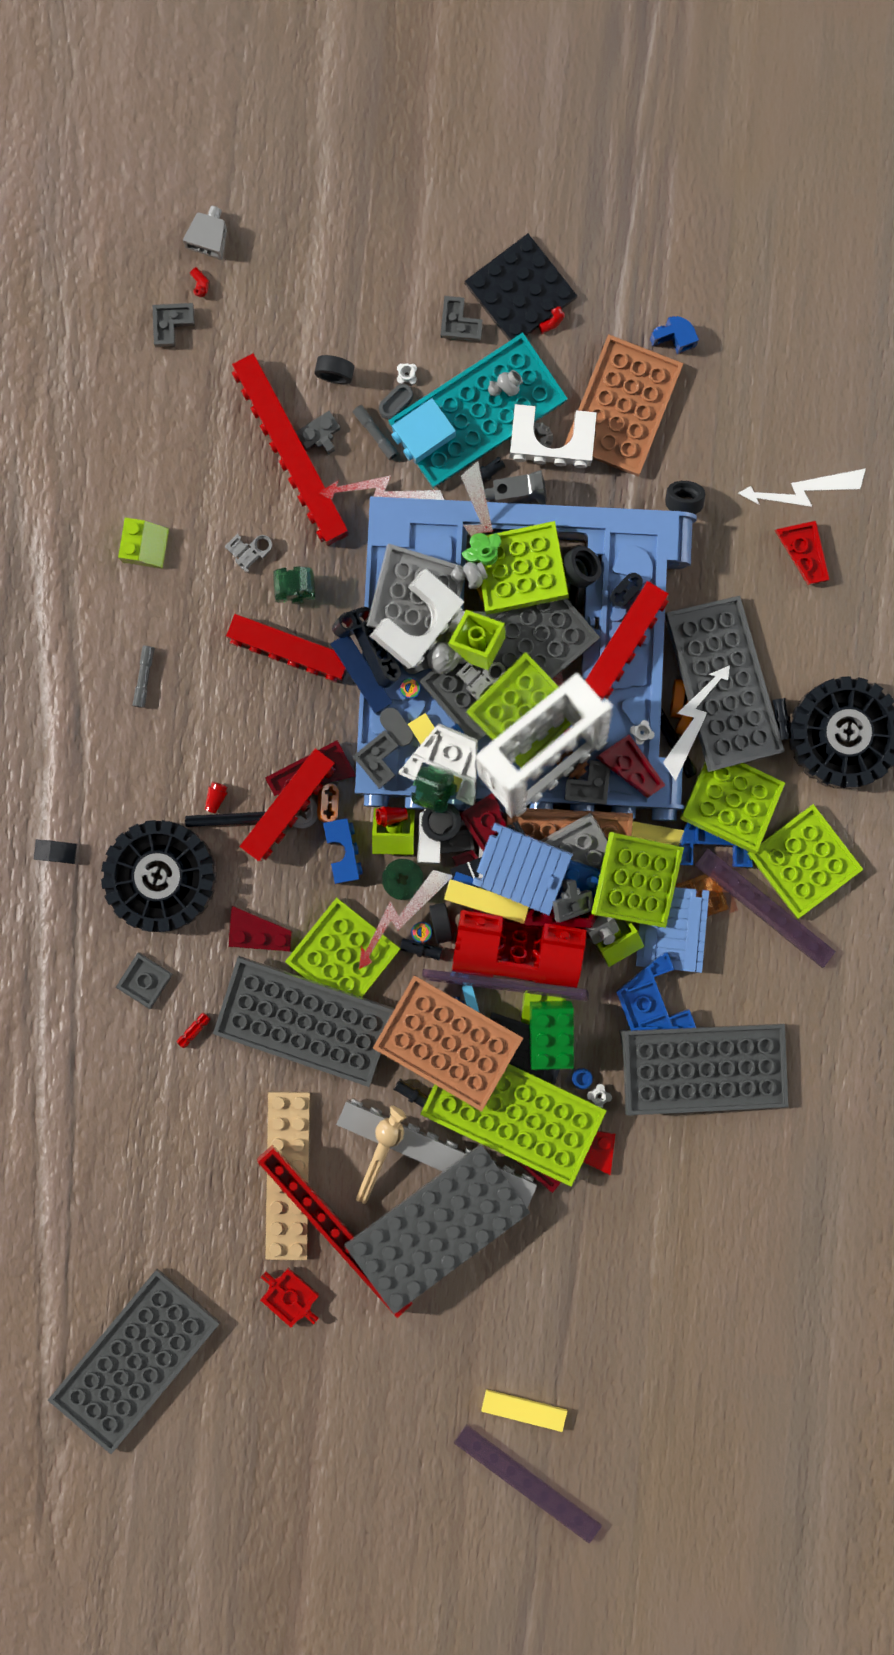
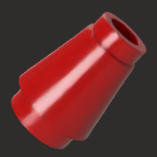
M212 782L211 786H208L206 811L216 814L228 794L226 792L227 786L217 782Z
M381 806V808L376 809L377 824L384 827L407 820L408 818L406 808Z

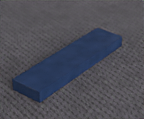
M350 636L338 638L330 643L374 714L393 704L384 688L376 682L368 663Z

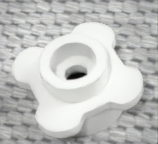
M399 364L397 366L399 371L397 382L399 384L404 382L416 383V365Z
M643 720L638 726L630 728V733L636 738L635 742L638 745H642L644 741L654 738L655 734L651 731L648 721Z
M598 1084L595 1089L588 1092L587 1098L602 1108L603 1104L612 1100V1095L606 1092L604 1085Z

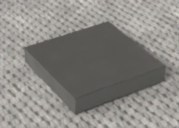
M138 952L116 988L145 1007L152 1009L173 974Z

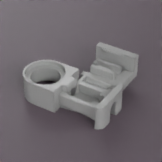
M237 534L225 545V548L235 557L236 563L246 573H249L248 568L259 557L263 559L272 549V541L266 535L256 537L249 544L251 547L249 548L248 544H244L240 540L241 537ZM261 539H265L269 543V547L264 551L259 550L257 547V542Z
M467 662L456 675L467 685H471V687L467 686V691L478 700L498 679L490 675L491 667L498 666L501 669V675L506 671L501 663L494 662L489 670L484 669L481 672L480 670L476 671L472 667L473 665Z

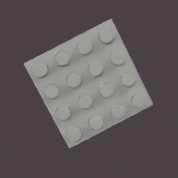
M387 544L367 626L376 628L383 619L389 618L405 633L411 636H422L430 627L431 612L428 605L408 587L420 571L427 569L460 598L464 580L458 583L451 578V572L457 564ZM449 628L444 634L437 636L435 639L437 643H449L451 632H448Z
M589 813L540 841L573 854L571 858L573 861L601 870L608 839L592 813Z

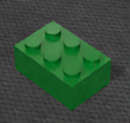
M572 1001L530 1002V1064L532 1070L574 1069V1008Z

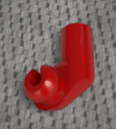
M195 267L190 272V275L196 281V288L193 289V292L198 297H204L208 292L209 280Z
M556 307L551 311L554 316L553 318L539 324L542 334L557 328L564 319L565 313L561 307Z

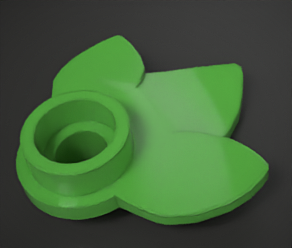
M476 533L470 538L471 547L463 551L462 556L469 562L480 561L484 565H492L498 559L497 549L501 545V538L497 533L489 538L483 533Z

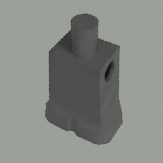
M542 470L527 475L493 480L494 487L484 489L486 501L496 500L497 503L518 504L538 502L540 505H546L547 501Z

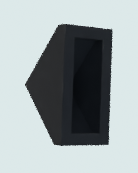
M36 839L33 860L75 864L77 844Z

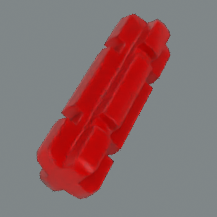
M201 1013L197 1021H194L184 1032V1035L180 1036L177 1044L182 1048H186L190 1040H193L203 1029V1026L209 1023L210 1017L205 1013Z

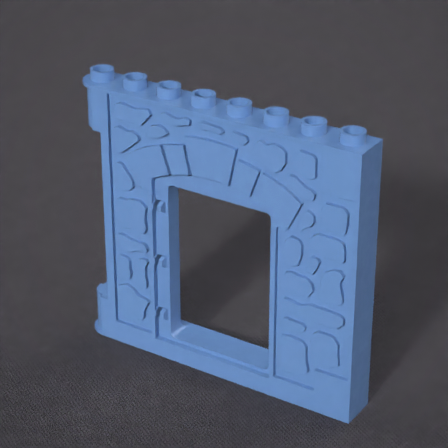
M370 496L364 607L370 609L372 607L387 544L399 546L464 567L466 559L462 556V552L466 550L467 535L470 534L463 525H481L472 501ZM487 502L493 532L483 533L485 535L555 521L558 540L586 541L587 547L597 557L602 555L600 578L586 587L584 596L583 618L600 637L597 642L582 653L581 678L584 681L646 582L649 581L666 592L667 569H682L691 566L692 525L697 521V515L693 513ZM629 573L639 574L643 580L640 590L623 608L613 607L609 600L612 591ZM635 578L633 580L628 579L630 582L626 587L628 590L632 586L637 587V580ZM464 579V583H463V587H462V591H461V595H460V598H461L463 601H464V585H465V579ZM623 591L619 596L615 594V602H624L623 597L626 593ZM665 609L663 612H657L655 615L658 619L652 629L647 628L644 633L647 638L641 647L638 645L635 647L633 652L636 655L630 665L625 663L622 668L625 671L619 682L614 681L611 686L614 690L608 698L609 703L612 705L607 744L601 750H594L590 754V759L586 761L588 765L584 768L587 772L579 779L575 777L572 779L587 781L589 761H599L596 758L598 755L629 734L635 741L636 738L630 733V728L638 726L641 721L645 720L648 721L649 727L655 735L653 739H648L642 745L637 744V746L666 786L649 798H646L610 769L607 804L602 805L564 800L566 779L569 778L563 776L558 780L559 784L550 791L549 789L542 793L543 797L534 804L531 802L529 808L553 809V805L570 806V810L594 811L595 807L611 808V812L633 813V819L636 816V809L652 810V820L677 821V811L685 809V805H681L683 766L675 781L663 764L666 758L659 757ZM595 618H599L598 629H594ZM395 658L400 668L401 676L392 686L384 688L393 703L386 708L396 709L407 724L426 713L434 727L438 724L449 728L454 726V722L421 684L420 693L414 699H406L400 693V684L404 679L414 678L419 682L432 670L428 669L417 674H409L403 669L402 663ZM361 692L357 752L385 730L380 722L382 711L374 714ZM414 734L410 744L406 746L398 745V748L383 759L395 774V777L380 789L356 762L355 794L357 796H364V806L388 807L389 797L405 798V808L427 809L430 806V799L446 800V802L454 805L458 811H465L471 807V805L456 799L458 792L455 794L451 793L434 766L423 762L416 781L398 774L399 770L421 746ZM487 734L478 741V752H481L493 742ZM581 736L576 740L577 745L572 751L575 752L587 741ZM514 762L512 763L517 771L521 770ZM554 763L551 766L549 764L544 766L540 776L534 780L530 778L526 781L527 790L558 765ZM477 770L476 801L479 802L491 794L492 791L480 779ZM498 800L502 813H506V808Z

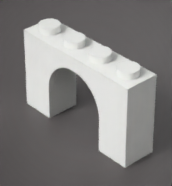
M515 404L510 458H513L516 462L532 460L536 464L552 462L556 466H566V464H572L577 468L590 466L593 455L597 412L576 410L572 439L561 448L551 449L540 444L534 435L535 406Z
M427 569L420 571L408 588L428 605L431 612L429 629L422 636H411L389 618H385L370 635L407 668L418 667L425 658L423 654L426 650L430 651L436 645L437 641L435 639L439 634L442 635L450 626L448 622L452 617L455 619L462 611L461 605L464 603L461 598Z
M436 810L429 818V825L434 832L443 834L445 829L453 825L454 820L448 811L445 810V813H437ZM421 812L419 814L417 863L439 864L440 842L430 839L424 833L421 826L424 812ZM461 818V825H465V826H466V824L464 823V821H463L462 818ZM479 846V858H480V857H482V855H483L484 852L482 851V849H481L480 846Z

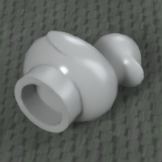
M515 370L509 373H501L498 376L497 382H489V394L498 396L502 390L508 396L518 394L520 385L523 383L522 377Z
M467 562L463 569L456 565L455 569L451 572L452 580L458 583L462 582L466 576L469 582L468 587L471 589L479 588L483 580L488 578L482 563Z

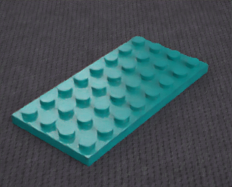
M521 333L389 419L388 423L392 427L399 420L433 398L456 431V437L417 463V466L434 489L512 438L515 404L535 406L534 422L567 402L568 398L524 333ZM515 370L522 377L523 383L520 385L518 394L508 396L503 390L498 396L489 394V382H497L498 376L501 373H509Z

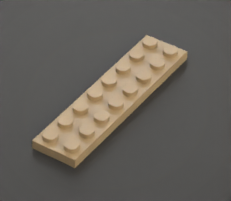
M268 1092L267 1149L274 1145L309 1184L310 1092ZM267 1174L265 1260H307L308 1218Z

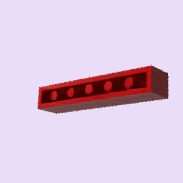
M649 581L644 585L585 680L586 684L601 701L604 698L608 700L614 690L611 688L614 681L619 682L625 673L622 670L625 663L630 665L636 655L633 652L637 645L639 647L642 646L647 638L644 635L647 628H653L658 620L655 615L658 611L663 612L669 602L666 600L669 594Z
M237 614L233 616L226 635L227 639L230 640V644L240 648L242 645L247 646L249 651L255 654L266 653L268 658L274 661L285 660L287 665L296 669L299 666L307 669L306 672L315 676L318 673L326 676L325 679L337 683V680L343 681L347 670L334 650Z
M315 748L239 847L258 862H261L263 859L266 861L273 853V850H271L275 843L279 844L286 836L283 833L288 826L292 828L297 822L298 818L296 815L300 810L304 812L310 805V797L313 794L317 795L321 791L323 780L326 777L329 779L336 771L334 766L336 764Z

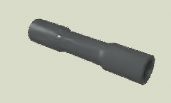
M362 405L357 406L352 413L375 439L386 457L392 460L399 452L380 431Z
M142 646L140 670L132 706L145 708L147 684L153 661L154 647Z

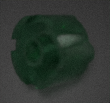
M297 566L293 567V570L287 571V568H280L273 571L275 602L292 601V604H302L304 599L312 600L316 598L312 568Z
M427 764L428 767L423 766L414 780L413 786H416L415 793L411 792V800L414 804L444 813L450 796H454L457 790V784H454V775L449 771Z
M409 859L392 861L386 866L382 875V884L385 891L391 897L398 900L413 898L424 882L420 867ZM400 874L409 877V879L406 880V885H403L402 883L398 884L397 880L400 879Z

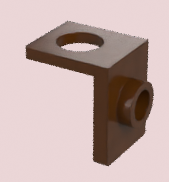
M572 749L568 752L565 751L556 764L559 765L565 757L574 753ZM586 761L583 764L578 763L568 778L572 779L575 777L579 779L587 772L584 768L588 763Z

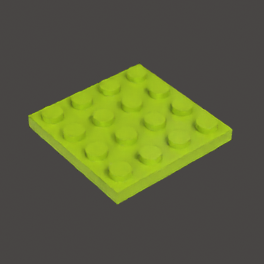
M555 521L497 533L501 538V545L497 549L498 559L492 565L483 564L488 576L481 584L486 615L569 598Z
M524 652L466 713L494 741L559 687ZM564 717V721L556 728L554 726L547 731L548 734L542 740H535L531 744L532 747L526 753H519L515 757L514 763L522 769L547 749L571 723Z
M704 761L680 819L756 854L785 782L745 763L708 772L706 762Z
M814 804L810 805L761 842L756 854L747 853L796 919L802 917L863 870Z
M610 832L591 914L666 928L684 847Z
M336 897L285 962L306 979L363 997L399 952L400 948L382 934L369 956L373 963L359 969L361 946L366 952L376 928Z

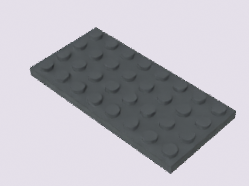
M740 596L665 613V621L688 702L716 677L709 675L710 673L730 666L728 680L721 678L696 708L707 712L698 732V737L708 772L785 752Z
M568 599L504 611L494 618L496 621L505 623L506 638L493 663L499 662L507 670L526 652L553 679L597 642L600 637ZM458 663L452 671L445 674H438L434 671L429 672L419 681L420 684L454 724L457 723L467 736L478 741L481 740L486 733L466 713L477 700L467 691V686L471 687V685H467L456 675L465 664ZM472 666L476 671L480 670L482 672L484 670L478 666ZM498 666L491 667L490 675L493 678H499L501 669Z
M238 956L213 1034L370 1087L381 1054L373 1049L395 1008Z
M785 1024L622 1031L625 1114L628 1116L788 1107Z
M480 1144L345 1243V1247L387 1306L395 1314L530 1212L485 1148Z
M156 1269L50 1396L48 1401L109 1454H112L220 1324V1321L159 1269Z

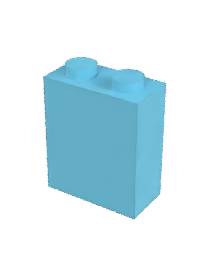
M433 398L392 425L393 433L391 435L397 444H402L405 456L409 461L413 460L415 464L456 437L455 429Z

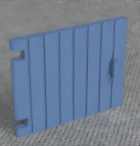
M494 823L492 830L499 832L498 836H489L477 872L482 874L483 877L482 879L474 877L472 884L550 915L553 908L552 901L556 900L573 854Z
M675 887L666 928L640 923L639 935L645 947L637 951L636 966L647 967L667 951L674 970L702 973L709 890H703L702 897H696V889Z

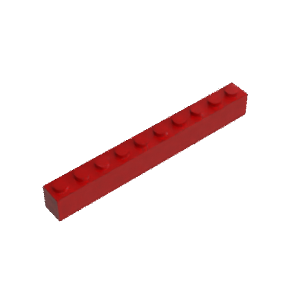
M254 353L233 363L234 371L231 373L236 383L240 382L244 389L241 392L245 400L251 401L253 406L250 409L255 419L260 418L262 424L259 426L264 436L269 435L272 441L269 445L273 453L279 454L281 459L278 462L282 470L288 471L290 477L287 479L293 489L297 488L300 494L297 496L302 507L306 506L309 510V513L306 515L311 524H316L319 530L316 531V534L321 543L325 541L327 546L349 536L348 530L331 498L318 493L325 489Z
M271 1145L257 1158V1163L390 1310L345 1247V1243L355 1237L353 1233L276 1147ZM412 1301L394 1314L395 1317L398 1318L413 1304Z

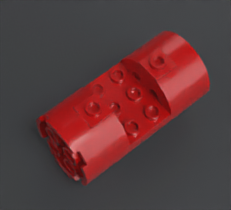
M461 910L452 972L493 978L494 975L530 980L537 986L576 991L583 962L586 930L547 923L544 926L525 925V922L521 924L503 919V916Z

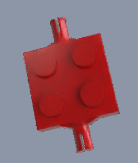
M289 1267L276 1279L267 1271L264 1272L260 1278L270 1286L260 1301L290 1328L303 1317H306L314 1325L319 1317L310 1308L319 1297V1294Z

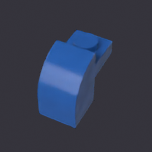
M678 316L668 317L666 327L663 325L655 328L650 337L652 346L672 340L677 354L695 348L699 341L693 325L685 318Z

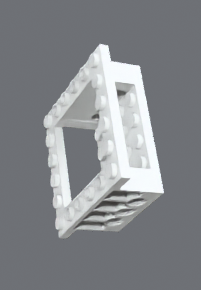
M576 673L475 756L478 776L504 805L506 813L510 818H513L515 815L517 817L522 815L527 810L526 806L531 802L534 804L543 797L542 793L547 789L550 791L559 784L558 780L561 777H568L575 770L574 767L578 763L583 764L590 759V754L594 750L599 751L607 744L612 705L608 700L602 702L579 674ZM564 717H566L573 727L520 771H517L512 765L516 760L515 757L519 753H526L532 747L531 744L535 740H542L548 734L547 731L551 727H558L564 721ZM581 736L587 741L527 790L526 781L530 778L534 780L543 772L542 768L547 764L551 766L556 763L560 758L559 754L564 750L568 752L577 745L576 740Z

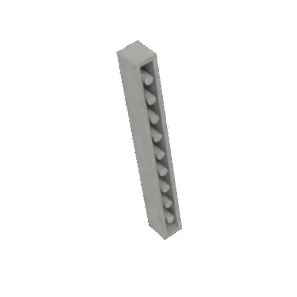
M352 1098L351 1101H346L336 1125L379 1143L375 1135L376 1127L380 1121L390 1118V1116L382 1115V1111L375 1107L370 1109L363 1107V1102ZM411 1123L408 1126L402 1124L404 1128L402 1141L400 1144L390 1147L392 1150L440 1171L446 1170L472 1151L468 1148L465 1151L457 1148L458 1144L450 1140L443 1142L439 1140L438 1135L428 1131L425 1134L419 1131L420 1127ZM497 1165L528 1208L537 1187V1183L533 1181L534 1177L525 1173L522 1176L514 1173L515 1169L507 1165L503 1167Z

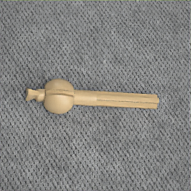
M394 1105L390 1106V1118L380 1121L375 1130L376 1139L379 1143L356 1198L358 1202L366 1204L390 1147L400 1144L404 1137V1128L400 1122L406 1119L403 1110Z

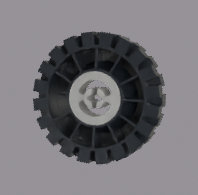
M851 676L825 681L802 697L799 705L795 707L791 715L793 717L792 722L789 723L791 739L788 741L790 750H794L796 754L793 758L798 766H803V772L808 777H814L817 779V783L824 786L830 785L835 789H853L882 778L888 773L887 770L894 766V699L890 694L885 695L882 692L884 688L876 683L871 685L864 678L851 679ZM840 719H850L857 724V726L854 723L849 725L848 723H845L837 727L836 723ZM847 729V732H850L851 735L847 736L843 731ZM856 738L858 739V742L853 747H845L837 742L838 740L848 743Z
M164 820L145 821L143 824H136L130 827L126 833L122 832L115 839L116 843L113 846L110 845L106 852V862L103 861L101 871L104 872V878L101 879L102 889L106 891L104 897L108 905L114 908L113 912L120 919H124L126 924L142 929V931H174L189 925L197 919L196 917L205 911L215 891L213 889L217 873L214 870L215 861L206 843L198 837L199 835L185 826ZM163 861L171 868L172 876H169V872L166 869L153 867L149 870V866L154 862ZM160 872V875L163 876L162 880H157V878L154 877L155 873ZM148 876L151 884L162 886L168 883V887L163 891H154L146 884L145 877Z

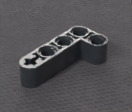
M361 607L341 614L332 625L333 633L340 638L355 634L378 685L383 688L392 686L400 678L401 671L395 657L374 639L371 640L368 637L376 629L367 626L371 609Z

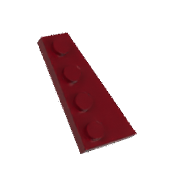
M338 740L318 750L336 764L334 766L336 769L334 774L329 779L326 777L321 784L356 777ZM309 755L265 777L274 796L282 792Z
M493 793L460 813L462 820L483 852L489 836H498L499 832L492 830L494 823L507 827L498 799Z

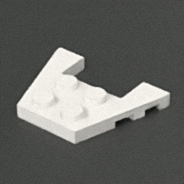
M438 724L399 770L398 774L416 781L423 762L462 778L463 780L456 799L473 806L476 801L477 764L475 756L477 755L478 740Z

